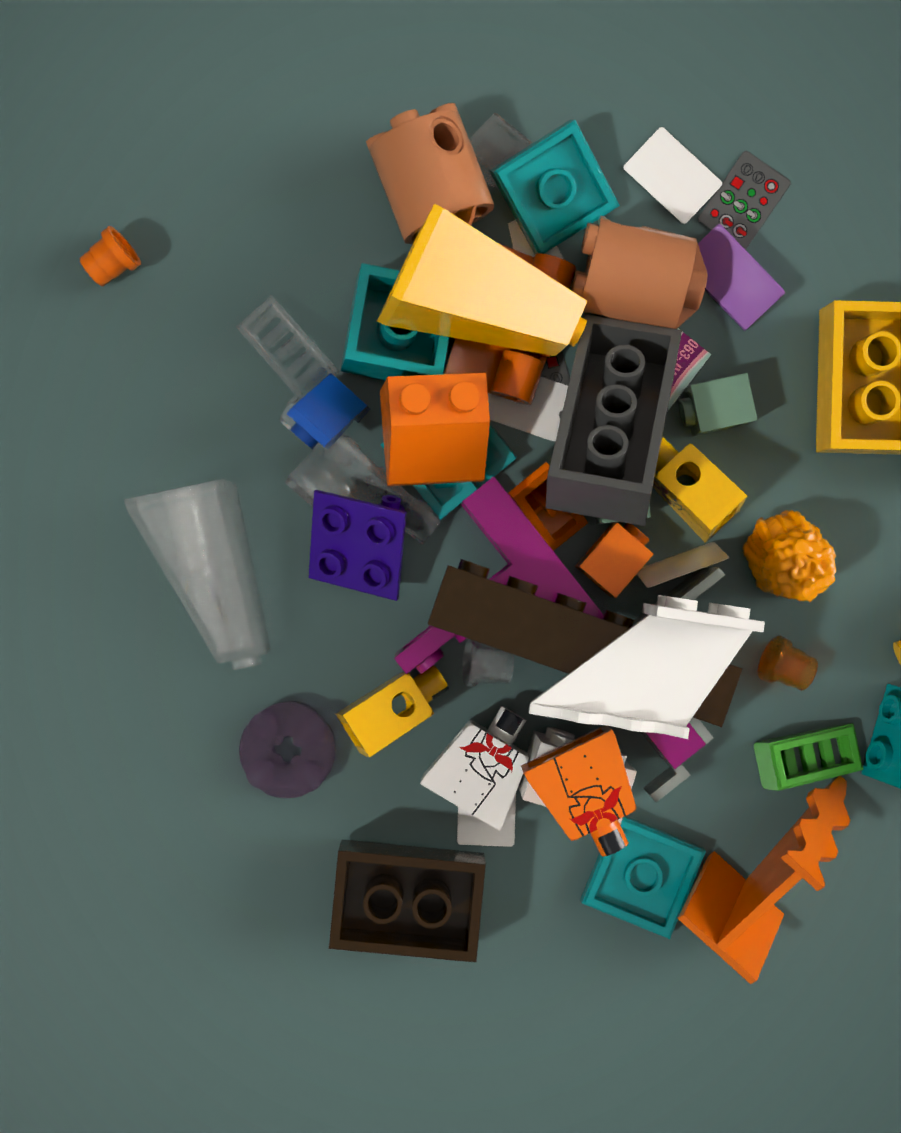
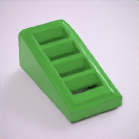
M854 723L754 743L761 785L764 789L780 791L863 770ZM832 738L837 739L841 763L835 764L830 740ZM815 742L818 744L822 767L819 768L813 747ZM794 747L799 748L803 771L798 772Z

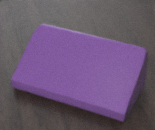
M717 224L698 243L708 273L705 291L744 331L785 294L784 289L721 224Z

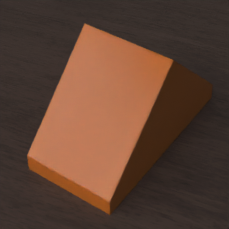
M545 462L508 492V495L554 551L588 524L583 515L546 508L547 476L550 465Z

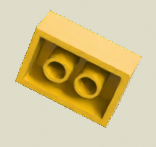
M834 300L819 310L816 453L901 455V302Z

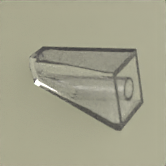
M221 479L124 499L129 515L217 663L231 661L233 670L261 664L260 655L270 652L271 647L237 484Z

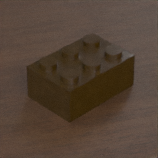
M341 840L337 858L329 949L476 962L486 868L484 853Z

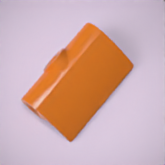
M500 244L570 289L576 266L559 257L537 253L535 257ZM455 338L444 374L486 373L487 391L489 394L520 404L532 405L547 357L550 358V355Z

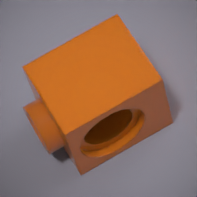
M616 522L610 524L575 567L608 596L617 598L654 554L645 547L650 541L649 538L637 527L630 523H626L622 527Z

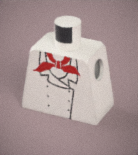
M503 706L499 709L488 729L470 719L425 771L420 784L500 831L505 823L523 775L521 765L527 763L529 759L528 753L513 745L526 720Z

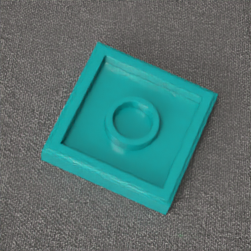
M576 120L567 121L489 171L534 254L546 253L584 229L587 223L595 222L600 216H604L620 206Z
M624 816L620 826L629 844L622 850L602 857L599 853L580 901L589 907L670 939L706 850Z

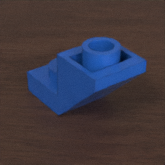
M330 373L286 414L296 422L290 430L311 449L318 442L324 448L330 449L355 420L359 423L370 408Z

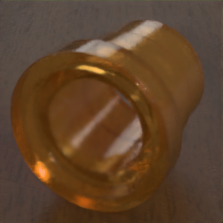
M778 635L768 643L761 655L758 664V677L768 683L777 681L803 691L812 683L817 672L818 661L816 658L805 654L804 651L793 647L791 640Z

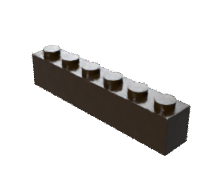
M461 559L458 568L447 565L427 623L439 629L569 674L631 628L635 620L608 610L605 611L603 619L583 613L586 602L557 593L555 602L535 596L538 588L537 585L509 576L506 585L487 579L489 568ZM729 664L693 718L719 727L723 726L742 668Z

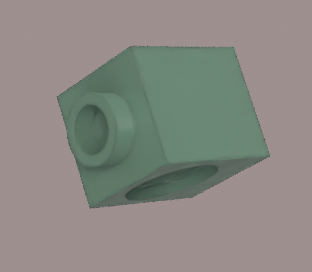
M748 373L690 385L683 391L684 398L678 400L682 424L684 427L690 426L692 437L748 425L758 420Z

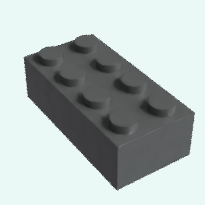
M585 314L584 319L587 320V323L578 342L548 471L546 508L645 526L682 330Z

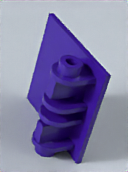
M315 490L309 578L397 601L399 599L407 515L405 507L401 505V498L395 495L382 496L381 503L374 504Z

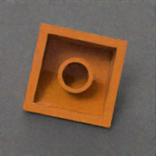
M486 373L388 376L380 389L387 486L483 482L485 479L490 428Z

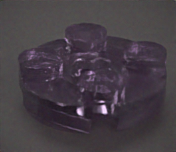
M296 701L277 702L258 712L244 729L239 746L240 762L246 773L247 780L255 788H259L264 793L277 798L301 797L316 790L330 773L336 757L335 735L325 719L311 706ZM286 736L293 737V745L301 747L302 751L301 755L293 756L291 762L282 761V755L275 753V745H281Z

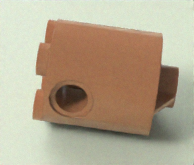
M455 103L439 106L423 116H419L416 109L402 112L390 120L391 130L374 135L366 141L405 244H413L434 204L446 209L470 226L487 216L494 209V202Z
M600 216L597 224L587 223L581 246L582 253L588 254L585 271H575L570 289L587 300L583 313H592L612 319L677 329L699 309L705 292L708 273L696 238L647 226L621 225L610 221L605 216Z

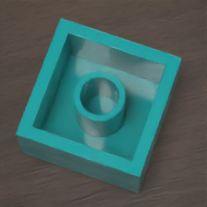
M361 263L356 279L341 372L386 380L388 376L443 374L449 337L385 326L377 322L398 277L399 270Z

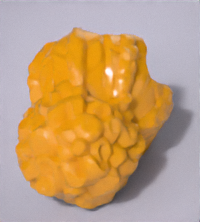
M785 510L781 514L766 519L761 517L756 521L753 534L748 537L742 549L746 560H748L749 568L752 570V575L756 579V587L760 588L761 591L769 592L777 597L782 596L788 599L811 602L818 594L823 593L834 583V574L836 573V554L834 548L822 537L820 529L807 521L800 512Z

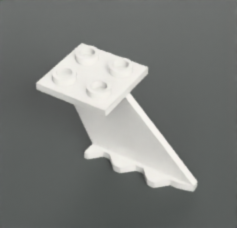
M658 595L657 605L643 603L642 613L648 614L646 617L532 700L528 713L582 724L606 725L630 731L660 733L688 739L689 728L686 727L752 631L764 632L765 622L749 619L751 610L749 608L709 603L708 612L697 611L698 601Z

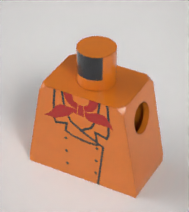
M603 725L521 765L527 781L571 841L590 833L602 857L614 854L629 844L618 819L634 812L636 804L617 738L609 726Z

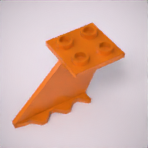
M842 776L834 778L825 789L814 788L808 792L806 800L809 808L747 879L715 851L709 854L680 912L678 920L750 984L758 980L784 917V913L774 904L802 878L816 891L825 887L819 862H830L838 854L831 831H842L849 826L851 821L844 804L847 781Z

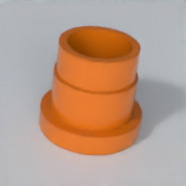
M112 226L104 229L101 232L102 238L79 258L85 271L102 287L111 280L116 279L127 269L134 271L141 265L140 258L133 247Z

